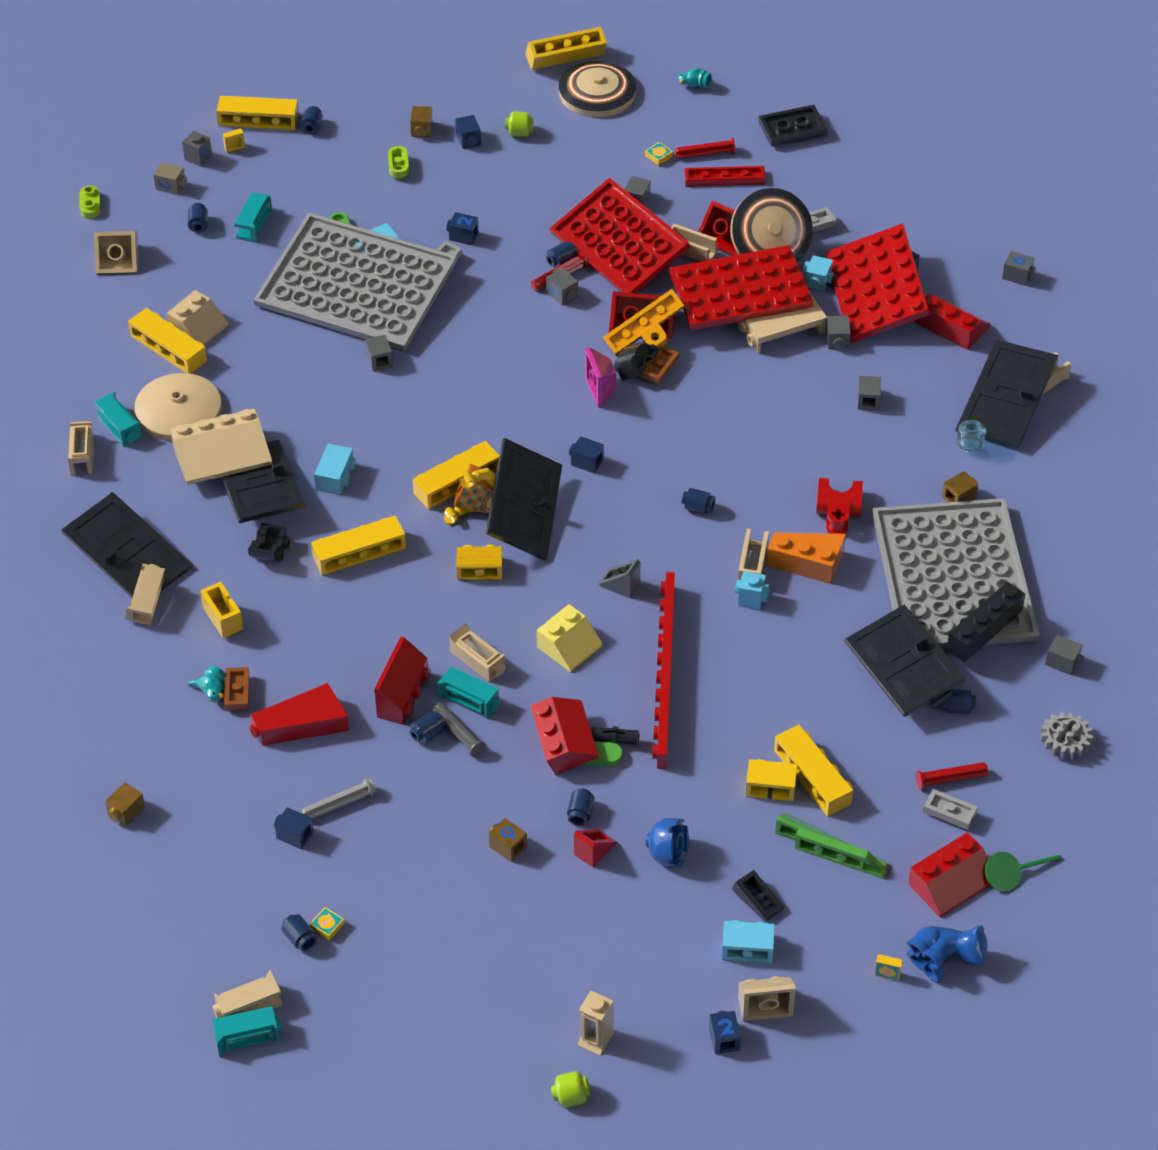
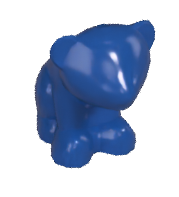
M983 925L963 932L950 928L927 926L921 928L907 942L910 950L906 953L917 968L923 970L932 981L937 982L945 974L942 968L943 964L954 954L968 964H983L986 961L988 940L984 933Z

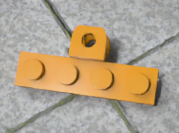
M671 289L605 335L603 339L615 356L640 338H642L644 343L654 344L657 348L660 345L665 346L668 341L660 324L682 310L684 304L673 289Z

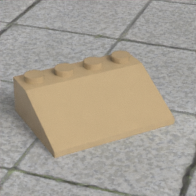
M255 408L170 428L174 452L187 485L273 465Z

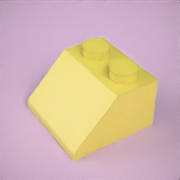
M570 604L537 629V648L569 672L602 647L601 640L586 616Z

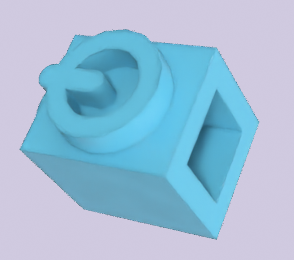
M813 255L810 262H805L802 275L807 287L825 291L827 285L832 283V277L834 276V272L831 271L833 260Z
M743 571L741 580L737 579L735 593H739L738 606L760 610L762 602L767 603L770 583H765L766 575Z

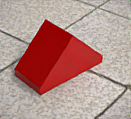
M599 829L577 830L574 833V855L593 868L615 846L617 841Z

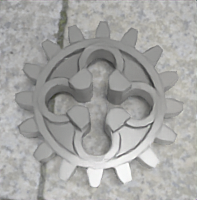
M1061 711L1059 717L1051 714L1050 720H1044V725L1041 727L1040 741L1045 743V750L1052 749L1051 755L1060 753V758L1062 759L1065 755H1069L1070 759H1073L1074 754L1081 757L1083 751L1088 752L1089 746L1092 744L1093 729L1088 728V721L1081 722V715L1075 718L1072 712L1065 716Z

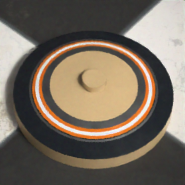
M607 61L584 62L571 67L562 75L559 81V97L569 110L587 117L613 116L626 110L634 102L636 97V81L626 68Z
M765 188L753 192L740 202L732 216L730 232L732 243L738 254L790 245L798 262L805 255L811 244L813 224L807 207L797 196L783 189Z

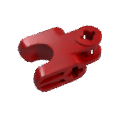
M819 477L816 514L827 515L826 532L828 534H847L849 516H861L863 481L853 480L852 487L848 491L838 492L830 487L829 478Z

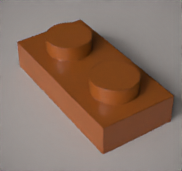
M661 345L658 348L660 351L652 360L647 362L645 370L640 375V378L657 385L662 382L679 359V352Z
M249 667L226 668L225 711L249 710Z

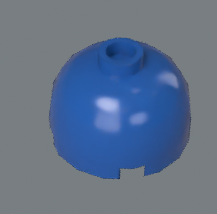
M664 818L658 821L652 827L650 833L647 834L646 847L649 848L651 856L659 864L671 867H681L684 864L685 860H680L682 852H688L689 830L687 825L682 824L685 821L684 819Z

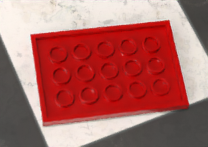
M610 177L549 228L551 234L561 242H572L577 249V253L581 252L584 254L590 267L620 292L637 293L690 247L686 239Z
M903 223L825 252L827 259L833 260L831 271L834 272L832 280L842 316L849 317L850 343L930 315Z
M790 245L669 268V274L677 295L684 304L683 310L691 331L813 307L814 301Z

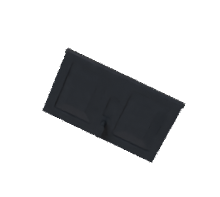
M996 339L955 430L958 432L959 427V432L1019 448L1058 360V355Z
M503 438L486 535L545 561L548 558L563 465L507 438Z
M279 440L266 442L273 465L221 477L237 521L240 524L306 508Z
M111 492L61 529V533L131 598H133L140 571L142 570V563L147 565L154 564L160 568H165L161 591L193 568L192 563L114 492Z
M905 604L844 639L846 645L903 717L966 681L963 674Z

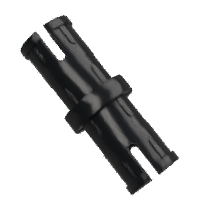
M592 726L591 728L594 741L615 744H639V730L619 729L618 726H613V728Z

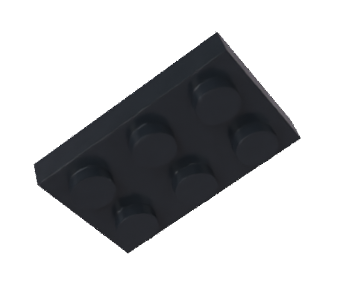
M815 105L760 115L758 119L771 147L826 136L828 131Z

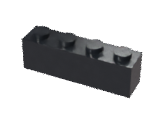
M1007 581L949 632L946 651L965 663L1023 611L1026 593Z

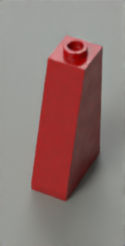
M328 683L250 715L252 725H249L250 732L254 739H259L262 746L349 730L348 715Z

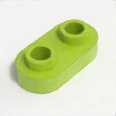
M403 146L390 148L388 151L389 174L397 179L406 177L409 174L407 149Z
M85 186L79 192V208L81 216L84 218H96L101 213L100 191L95 186Z

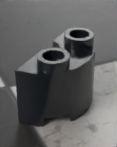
M647 343L625 347L620 351L617 361L614 362V369L622 381L639 377L646 368L645 360H652L660 350L654 344L649 345Z
M261 523L257 531L256 540H252L248 548L249 556L259 560L282 563L284 549L288 550L291 538L287 536V527Z

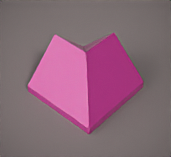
M588 347L585 348V377L599 408L604 405L616 388V371L609 357Z

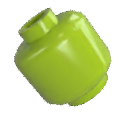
M513 111L510 114V118L505 119V129L509 130L510 136L526 138L530 133H533L534 117H531L528 112Z
M579 1071L558 1075L555 1079V1085L551 1086L553 1100H559V1103L564 1108L584 1104L587 1101V1096H591L588 1078Z

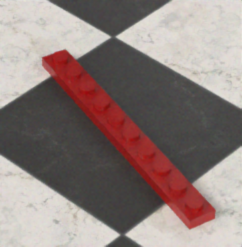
M666 572V581H661L660 595H665V599L660 598V612H664V616H659V630H663V634H658V648H662V652H657V666H661V670L656 672V684L661 685L660 689L656 688L655 702L660 703V706L655 707L654 721H659V726H654L653 740H658V745H653L652 759H657V769H666L675 572Z

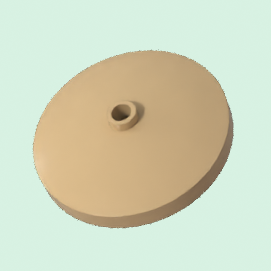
M188 373L169 374L151 381L140 391L135 401V414L140 427L147 434L166 441H172L170 428L181 424L195 423L202 419L208 420L219 417L222 409L221 397L217 388L209 380Z

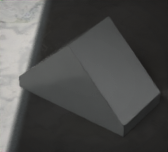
M636 559L608 569L599 585L602 588L631 598L640 584L641 562Z

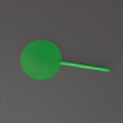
M997 852L987 860L985 875L989 884L996 890L1010 891L1019 884L1022 875L1021 869L1059 860L1061 856L1055 855L1019 864L1012 854Z

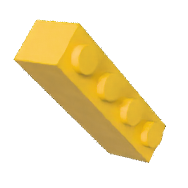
M597 27L528 42L526 57L531 70L604 55L607 41L602 28Z
M220 96L216 110L218 126L296 130L299 118L298 100Z
M145 308L128 321L131 337L183 372L191 374L207 362L204 344L191 338L188 333L176 328L173 323L161 318L158 313Z
M486 441L474 445L465 452L455 455L446 462L438 464L427 472L413 478L414 495L429 510L456 495V491L461 483L460 479L464 477L469 464L482 469L488 468L496 474L500 455Z
M395 515L311 542L312 555L321 575H325L406 549L405 533Z
M797 725L775 736L774 751L783 762L797 764V780L827 817L852 804V785L849 781L843 779L837 766L829 762L823 749L816 746L809 732L804 731L800 725Z

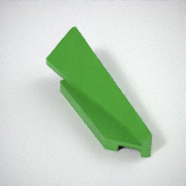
M783 813L776 819L775 834L795 840L796 850L884 879L889 863L873 856L868 850L853 846L788 813Z

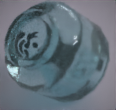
M976 420L962 422L958 427L957 445L966 452L980 450L984 446L986 429Z

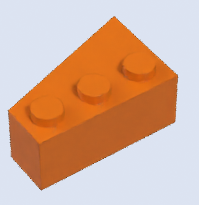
M774 532L767 548L766 566L831 584L844 554L846 534Z

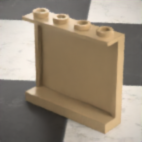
M812 296L814 301L812 308L753 318L737 323L740 331L746 335L749 345L753 346L758 354L761 351V343L812 327H814L818 335L826 333L827 316Z

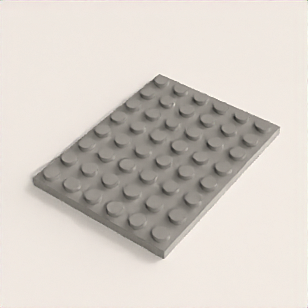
M308 212L254 298V305L363 339L386 335L390 347L405 351L457 263V256ZM354 241H358L361 244L357 246ZM363 245L366 246L365 253L361 252Z
M1005 498L873 508L872 516L892 610L905 604L939 647L943 649L947 648L949 632L1008 581L1026 593L1023 611L985 645L1039 641V631Z

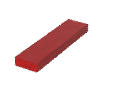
M764 166L684 168L685 187L764 185L766 182Z

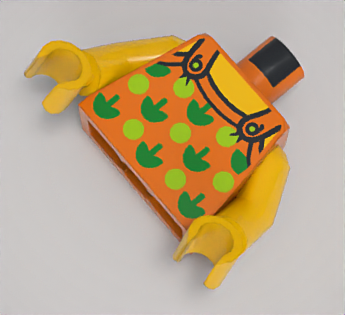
M469 464L464 477L460 479L461 483L456 491L454 510L452 507L445 509L443 519L447 525L456 523L458 517L469 512H490L496 475L490 469H482Z

